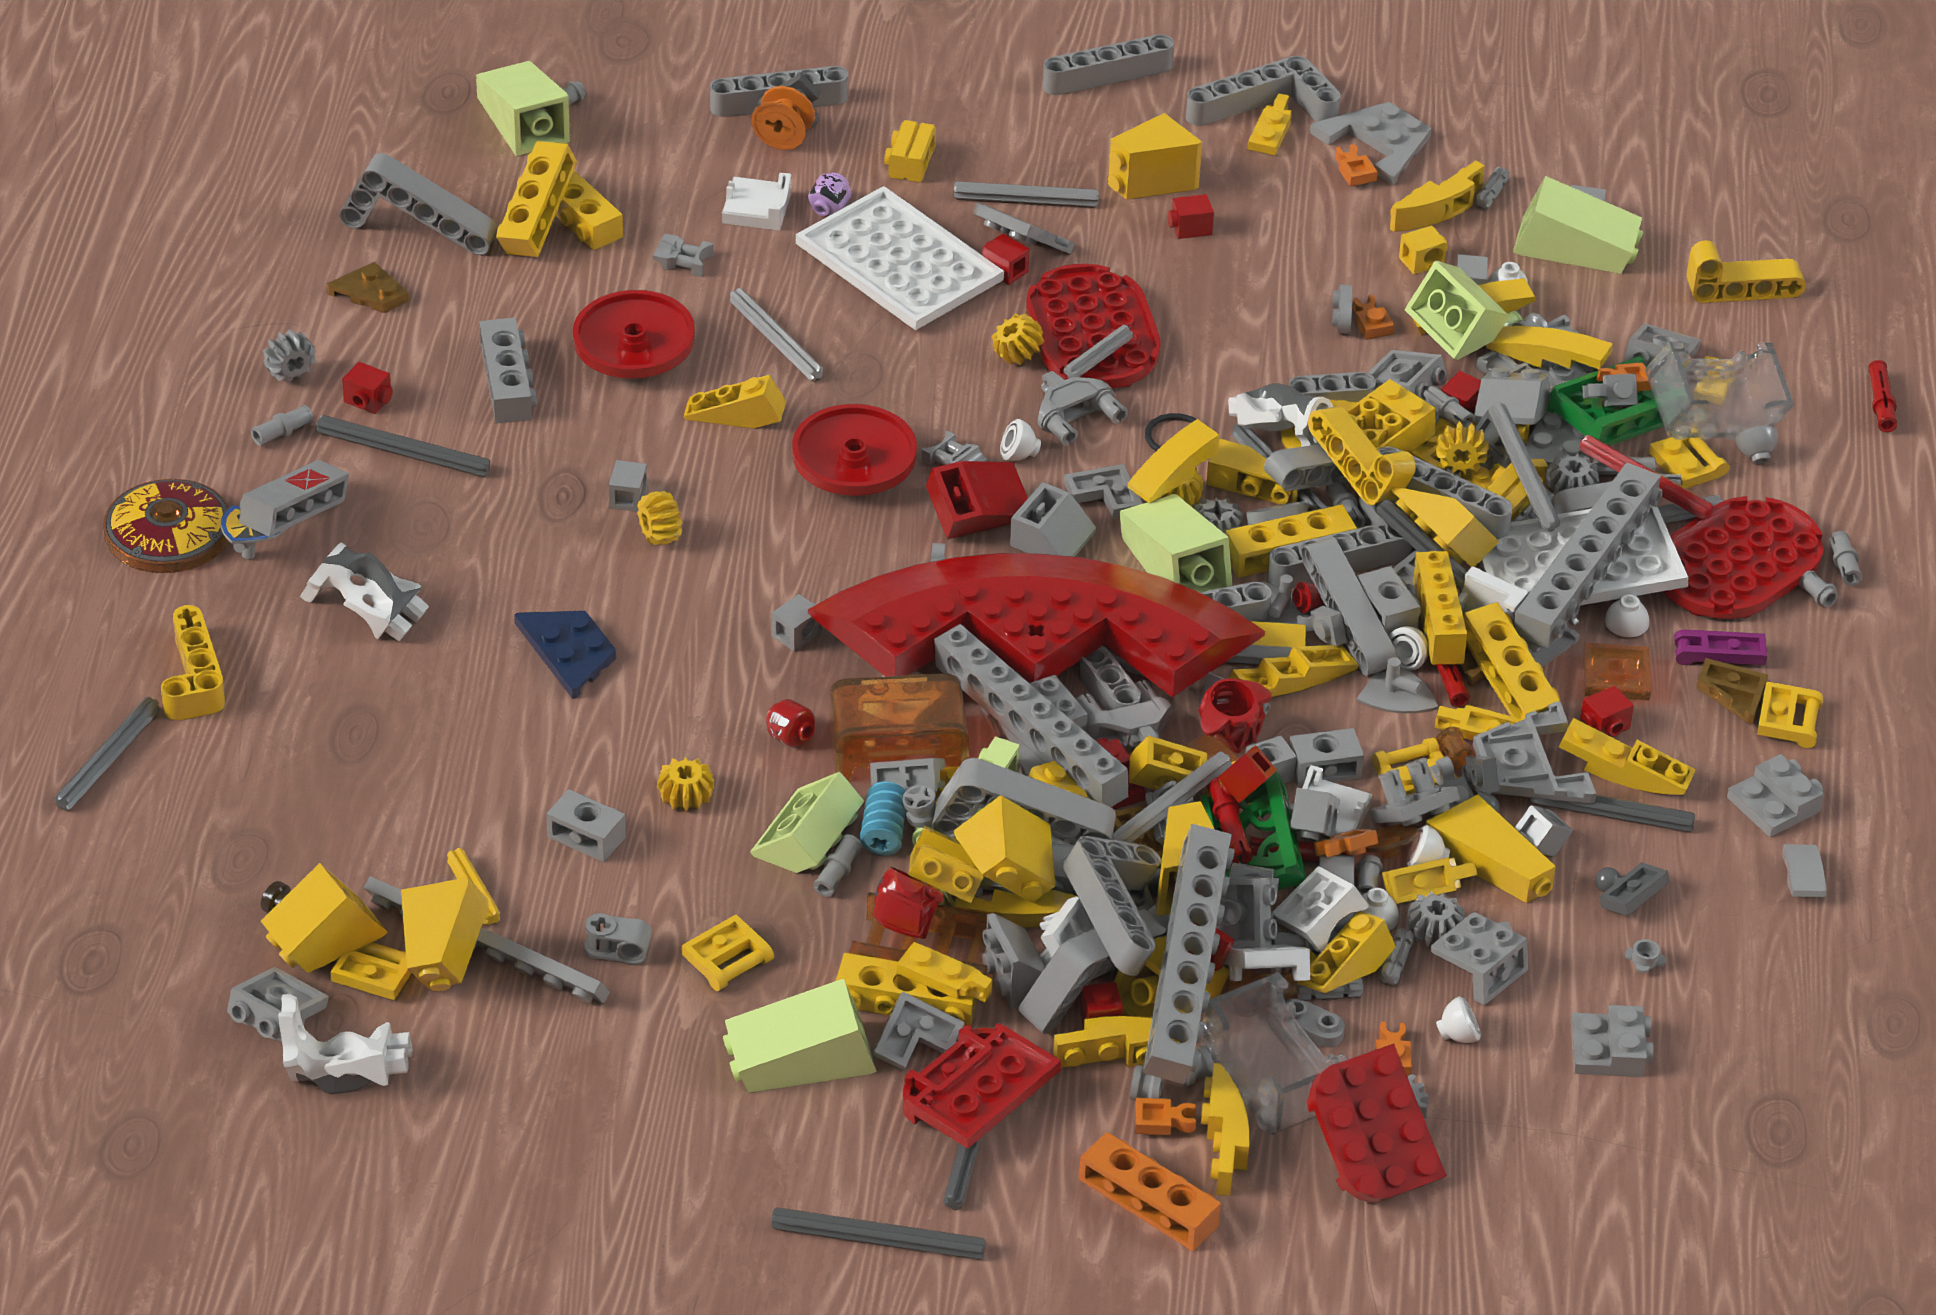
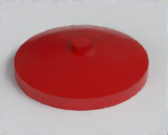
M625 290L602 296L584 307L576 317L573 325V344L579 358L595 371L618 378H645L669 371L687 358L695 343L694 320L688 309L674 298L654 291Z
M864 404L836 405L817 411L798 426L792 440V459L800 475L812 485L840 495H871L893 488L909 476L915 466L917 457V441L910 426L890 411Z

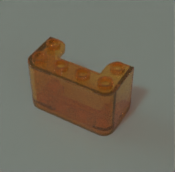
M952 674L846 678L838 680L831 686L829 729L834 772L840 771L848 782L852 781V774L856 768L862 766V769H869V757L934 754V758H944L945 763L949 767H958L964 760L968 759L969 735L961 682L957 676Z

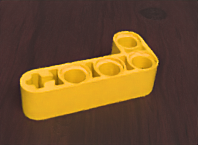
M1700 241L1691 248L1686 277L1693 298L1699 303L1794 298L1801 295L1806 289V282L1798 262L1794 259L1722 262L1716 245L1711 241Z
M1337 406L1316 410L1309 415L1308 427L1311 434L1366 504L1375 505L1382 503L1386 499L1394 501L1399 498L1391 489L1394 486L1406 488L1416 470L1415 460L1409 452L1401 451L1381 455L1343 407Z
M193 605L178 607L173 613L175 641L186 674L167 678L161 684L163 712L171 720H184L214 714L221 711L225 706L223 676L203 614L198 607Z

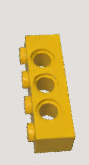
M536 141L532 152L528 155L526 167L522 176L518 179L517 188L512 200L508 203L506 215L502 224L497 229L496 237L506 254L530 257L539 256L578 162L568 144Z
M574 170L556 216L564 226H568L577 234L582 242H585L593 250L623 238V214Z
M1343 504L1229 529L1226 530L1225 535L1229 537L1231 567L1237 578L1267 572L1269 569L1270 553L1275 548L1357 529Z
M1448 551L1416 552L1413 585L1416 598L1419 600L1422 608L1421 620L1425 636L1428 640L1432 665L1464 664L1467 630Z
M1498 602L1464 613L1463 618L1467 630L1466 645L1510 716L1525 719L1526 714L1533 711L1537 713L1543 712L1548 709L1549 704L1560 701L1557 690L1551 687L1544 676L1542 666L1535 662L1528 650L1525 639L1518 635L1513 627L1511 617L1507 612L1503 611Z
M850 953L843 954L836 981L844 978L857 1010L890 1015L899 995L903 991L965 1022L963 1027L969 1024L972 1026L978 999L969 995L959 996L958 999H955L902 976L897 972L898 961Z

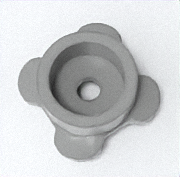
M1649 939L1638 940L1633 945V948H1628L1625 951V958L1631 960L1636 966L1635 969L1640 973H1647L1656 966L1662 967L1666 962L1665 956L1660 954L1659 945Z

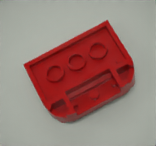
M999 1023L995 1024V1029L977 1028L972 1030L970 1024L958 1030L959 1040L920 1073L911 1069L906 1074L903 1087V1114L910 1122L915 1125L920 1120H923L968 1149L1061 1071L1060 1059Z
M1394 1043L1343 1062L1334 1063L1316 1075L1310 1088L1309 1098L1306 1099L1309 1113L1315 1112L1340 1177L1336 1179V1182L1342 1191L1346 1190L1353 1197L1366 1201L1367 1204H1373L1447 1177Z

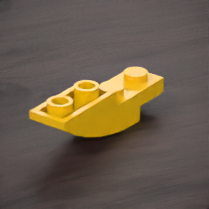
M1475 160L1467 167L1461 168L1458 173L1448 180L1441 182L1440 185L1428 181L1421 187L1414 189L1411 194L1397 201L1392 206L1390 211V230L1394 232L1406 231L1434 225L1472 207L1474 193L1482 188L1485 165Z
M1575 718L1572 719L1559 745V748L1587 761L1585 771L1602 779L1651 793L1684 795L1696 769L1639 740H1636L1632 748Z
M1113 1016L1085 1019L1084 1030L1054 1035L1053 1056L1061 1060V1068L1110 1061L1118 1058L1125 1059L1127 1068L1135 1067L1136 1065L1144 1066L1152 1018Z
M1214 1063L1212 1077L1205 1076L1203 1098H1210V1104L1203 1103L1201 1124L1208 1125L1207 1139L1214 1140L1213 1152L1220 1153L1219 1159L1212 1158L1210 1180H1217L1216 1195L1230 1196L1233 1169L1247 1170L1249 1125L1244 1102L1237 1086L1221 1063Z

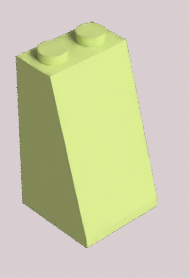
M531 61L476 74L477 98L515 156L532 152L536 141L570 142L569 96Z
M1545 176L1523 216L1513 253L1621 274L1627 264L1632 265L1639 249L1635 247L1638 246L1643 235V231L1639 229L1642 217Z
M1169 495L1156 499L1151 503H1143L1120 511L1122 539L1147 573L1161 576L1199 592L1232 586L1229 537L1178 495Z
M844 978L725 1020L728 1034L723 1036V1040L729 1056L734 1055L735 1060L730 1061V1067L736 1082L742 1080L748 1093L863 1076L877 1072L862 1019Z

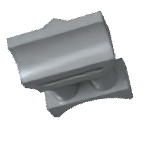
M664 233L653 255V259L658 261L664 270L676 269L677 266L690 268L691 275L703 277L702 261L714 256V243L702 241L700 246L685 244L684 240L679 236Z
M947 430L945 431V438L940 444L921 449L922 461L930 466L936 462L946 465L959 461H988L981 453L978 445L966 444L963 446L956 442V434Z

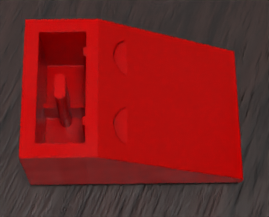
M959 461L932 468L926 483L927 491L947 540L1011 524L1012 516L1028 499L1013 462Z

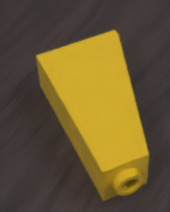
M1479 795L1426 821V825L1434 828L1442 837L1444 846L1450 849L1449 859L1455 858L1457 865L1475 862L1476 876L1519 900L1528 903L1538 897L1547 895L1552 890L1556 866Z

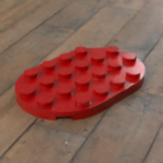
M1070 264L1054 268L1042 274L1041 280L1035 285L1030 286L1026 298V314L1032 317L1034 321H1037L1044 332L1042 337L1045 342L1038 346L1039 354L1050 372H1055L1064 380L1069 379L1068 375L1064 373V368L1122 325L1129 327V330L1133 332V338L1080 377L1101 380L1111 388L1129 387L1146 377L1155 368L1160 355V336L1143 290L1128 275L1125 274L1121 277L1116 273L1110 272V267L1097 264Z
M1747 496L1725 500L1713 506L1712 513L1706 520L1697 517L1670 535L1688 575V587L1663 592L1677 605L1696 616L1703 615L1721 619L1748 618L1764 610L1798 587L1800 579L1805 572L1809 570L1816 572L1818 570L1824 551L1822 532L1808 514L1796 506L1778 499L1766 497L1765 502L1761 500L1748 501Z

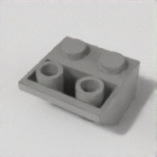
M1042 482L1012 516L1010 546L1026 553L1075 557L1096 533V527L1071 493Z
M995 913L987 915V929L983 930L986 950L982 954V964L986 973L992 974L998 996L1000 998L1004 997L1011 1010L1019 1008L1044 970L1045 965L1025 928Z

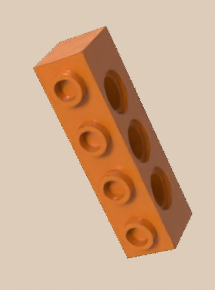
M1106 1132L1080 1156V1181L1192 1252L1219 1227L1221 1202L1217 1201L1211 1194L1203 1192L1187 1182L1184 1177L1176 1175L1161 1166L1155 1159L1137 1151L1125 1140L1118 1139L1109 1132Z

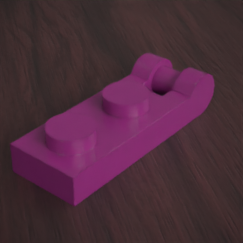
M1683 629L1677 631L1674 635V642L1677 648L1675 651L1676 661L1680 665H1690L1694 661L1704 662L1705 658L1723 663L1766 665V637L1762 633Z

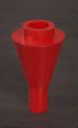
M1302 581L1297 583L1292 593V601L1301 613H1306L1325 605L1314 584Z

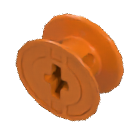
M786 86L772 87L767 90L761 99V105L757 106L751 115V125L755 134L765 144L780 150L794 149L801 145L805 138V131L810 129L815 121V111L808 98L796 89Z

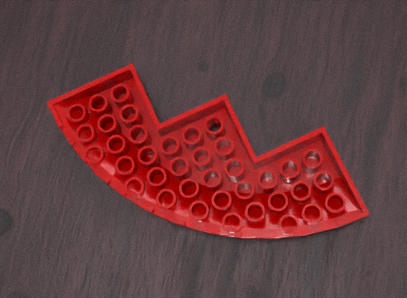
M996 553L954 557L917 564L876 576L842 590L808 609V614L894 684L935 659V638L959 624L966 628L1028 683L1052 675L1057 676L1082 660V657L1085 658L1100 648L1101 645H1106L1172 698L1206 676L1208 672H1212L1265 636L1263 629L1233 609L1199 591L1161 576L1103 561L1040 553Z

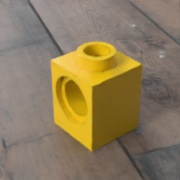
M1432 225L1402 234L1399 259L1413 275L1430 270L1435 260L1445 263V255L1448 250L1447 241Z

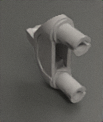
M1053 371L1042 375V390L1045 392V396L1038 415V426L1043 431L1052 432L1065 446H1068L1069 443H1074L1078 437V431L1069 424L1073 420L1101 410L1114 424H1119V420L1122 423L1128 416V409L1115 398L1114 390L1101 380L1082 377H1071L1064 380Z
M1143 680V684L1141 681L1135 684L1141 693V703L1107 711L1101 710L1094 701L1093 696L1089 693H1086V698L1082 694L1076 699L1088 714V734L1095 741L1100 738H1106L1108 741L1118 738L1126 751L1135 749L1148 735L1159 738L1167 724L1172 706L1166 698L1159 697L1147 680Z

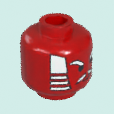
M790 699L782 700L779 703H775L767 713L768 733L772 738L787 746H801L810 740L814 734L815 717L813 712L796 701Z

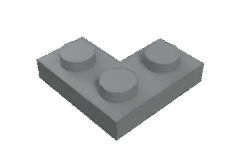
M1124 464L1064 474L1066 490L1071 493L1077 503L1103 499L1112 519L1120 518L1121 510L1143 504L1139 495L1128 488V482L1131 478Z
M902 991L874 1048L872 1056L903 1071L918 1041L943 1054L956 1043L959 1036L958 1030L963 1028L965 1022Z

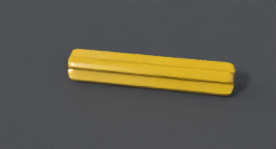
M457 848L454 851L450 850L447 854V862L457 879L468 877L488 898L489 907L483 924L490 926L492 923H498L500 911L465 851L461 848Z

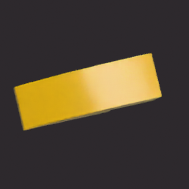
M1196 419L1171 437L1142 465L1128 482V488L1148 503L1153 502L1193 478L1196 466L1218 454L1219 434Z

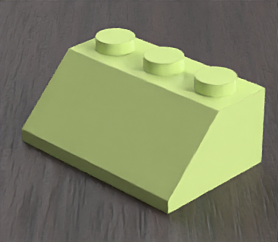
M1436 260L1405 308V311L1456 360L1494 341L1509 318V315L1460 267Z
M840 771L800 787L792 795L750 853L758 859L794 873L808 868L815 870L825 862L827 858L825 854L829 848L835 846L842 839L841 832L844 828L857 819V811L864 803V800Z

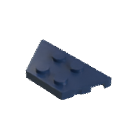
M586 611L520 612L514 614L515 625L572 699L580 695V688L587 681L593 682L600 675V671L607 668L616 659V649Z

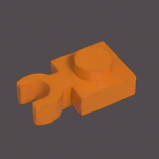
M1350 144L1349 152H1343L1340 147H1336L1335 159L1339 163V171L1349 186L1377 181V170L1367 155L1358 156L1356 145Z
M1368 295L1367 304L1359 302L1357 297L1353 298L1352 310L1356 314L1355 322L1365 339L1394 334L1395 325L1384 307L1375 308L1376 299L1373 295Z
M1643 363L1617 364L1614 369L1601 368L1596 378L1597 381H1603L1604 375L1636 374L1637 392L1653 390L1656 381Z
M1356 828L1330 836V839L1314 842L1316 856L1326 854V857H1332L1346 851L1348 856L1359 855L1366 852V847L1378 844L1376 830Z
M1381 1022L1379 1039H1376L1375 1050L1394 1043L1406 1075H1411V1041H1405V1023L1400 1022L1398 1032H1390L1386 1028V1022Z
M1135 1098V1134L1170 1135L1171 1127H1176L1183 1132H1194L1196 1118L1185 1117H1195L1196 1105L1193 1103H1182L1177 1107H1171V1099Z

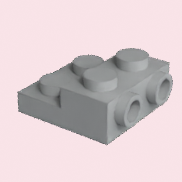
M1643 323L1629 339L1624 361L1640 356L1645 360L1644 364L1647 367L1660 371L1664 377L1672 379L1682 378L1689 370L1692 358L1699 351L1701 339Z
M1391 350L1368 372L1376 379L1375 389L1391 379L1422 400L1425 398L1423 396L1425 390H1428L1430 386L1444 385L1447 380V371L1442 355Z
M1782 754L1757 765L1754 776L1728 788L1727 798L1769 837L1818 814L1821 811L1824 797L1821 783L1816 779L1809 780L1802 774L1801 767L1796 760H1787Z
M1229 877L1226 895L1220 899V905L1225 906L1223 919L1220 926L1216 925V928L1235 939L1232 947L1261 948L1271 946V940H1274L1277 935V923L1275 919H1271L1270 905L1275 904L1277 898L1275 885L1270 884V877Z
M272 967L231 988L227 1013L230 1014L235 1022L255 1027L261 1036L282 1042L278 1015L282 1011V995L290 994L297 997L303 1026L306 1018L327 1008L329 996L284 971Z
M1608 1005L1607 1014L1572 1012L1571 1036L1574 1074L1644 1077L1646 1063H1652L1653 1042H1646V1037H1650L1651 1017L1644 1016L1643 1007Z

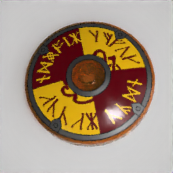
M160 479L145 482L125 491L111 503L103 521L105 542L115 558L137 570L151 573H176L190 570L212 560L229 542L221 529L222 516L229 509V506L218 492L202 483L185 479Z

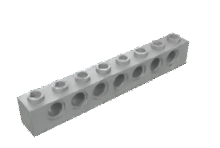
M1626 462L1516 610L1514 628L1520 637L1547 649L1555 638L1560 639L1562 637L1569 619H1575L1582 601L1588 600L1591 597L1594 585L1597 581L1604 579L1610 563H1615L1618 560L1623 545L1625 543L1629 544L1632 541L1637 526L1643 525L1651 507H1656L1659 504L1663 492L1662 489H1659L1661 475Z
M959 624L935 638L936 667L1045 763L1055 760L1064 768L1073 781L1085 790L1091 800L1112 807L1128 797V769L966 628Z
M1191 824L1182 845L1143 1073L1182 1084L1185 1082L1190 1071H1196L1200 1059V1052L1195 1051L1196 1042L1200 1043L1205 1029V1022L1200 1021L1201 1012H1206L1210 999V993L1205 992L1206 983L1210 984L1215 970V963H1211L1210 959L1211 954L1215 955L1220 940V934H1216L1215 929L1216 925L1220 926L1225 906L1220 905V899L1225 897L1230 880L1229 877L1225 876V870L1230 868L1234 856V849L1229 848L1231 834Z

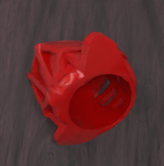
M1222 679L1215 682L1205 692L1198 709L1201 716L1202 732L1206 736H1214L1219 742L1235 753H1240L1247 746L1258 741L1257 738L1265 720L1263 704L1272 700L1271 692L1257 682L1242 679ZM1228 698V700L1217 702L1219 699Z
M890 867L885 871L876 888L873 917L879 924L898 934L926 939L937 905L943 901L944 894L940 889L911 877L904 871Z

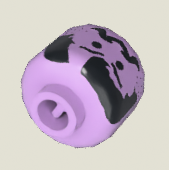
M826 173L817 178L809 191L808 199L813 210L818 215L827 216L843 209L850 200L852 192L844 176L838 173Z

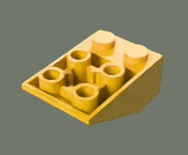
M1391 379L1346 410L1377 450L1382 447H1394L1401 451H1413L1435 435V407Z
M1395 486L1391 489L1399 497L1396 504L1441 548L1448 551V554L1459 565L1465 561L1470 567H1475L1499 543L1455 498Z

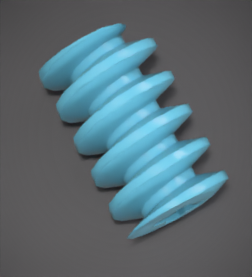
M893 782L875 783L866 794L860 841L869 852L880 856H889L897 853L901 848V839L903 838L906 809L902 798L905 789Z

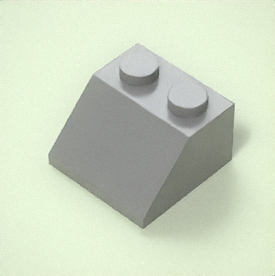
M1508 368L1491 369V372L1481 379L1475 410V422H1480L1486 411L1489 410V407L1493 406L1496 402H1500L1501 404H1506L1514 424L1535 425L1548 412L1547 408L1550 400L1549 374H1540V371L1537 369H1524L1521 373H1510Z

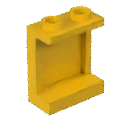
M924 825L910 855L908 875L971 903L984 876L958 840Z

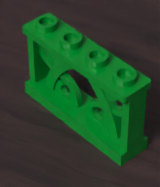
M1638 356L1618 364H1644L1645 360ZM1615 365L1610 366V367H1607V368L1614 369V368H1615ZM1645 365L1656 381L1653 390L1637 392L1639 404L1625 409L1613 406L1602 407L1601 398H1583L1582 386L1603 384V381L1596 380L1598 371L1554 386L1550 393L1547 410L1552 414L1557 413L1584 436L1590 435L1611 446L1683 420L1691 394L1683 388L1675 389Z
M1276 771L1240 803L1238 802L1239 807L1243 809L1239 814L1243 830L1251 823L1256 829L1261 831H1276V833L1270 835L1262 842L1257 856L1253 855L1252 860L1245 865L1274 869L1273 878L1279 879L1278 890L1294 886L1296 889L1306 879L1296 831L1290 828L1292 812L1287 790ZM1208 794L1201 795L1202 805L1214 829L1222 831L1220 821L1213 814L1214 803L1212 797L1208 796ZM1272 814L1270 819H1268L1267 821H1260L1257 819L1259 815L1263 820L1265 815ZM1271 847H1279L1276 852H1269ZM1238 855V859L1240 862L1239 864H1242L1240 856ZM1231 866L1226 870V877H1230Z

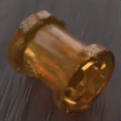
M1448 727L1442 730L1435 738L1439 744L1440 751H1443L1450 758L1454 770H1461L1463 765H1466L1465 757L1476 755L1471 746L1466 745L1464 742L1463 733L1458 727Z

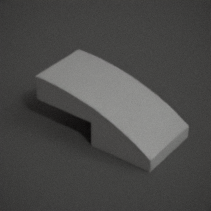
M1783 844L1782 857L1788 870L1787 885L1792 897H1826L1824 870L1817 845Z

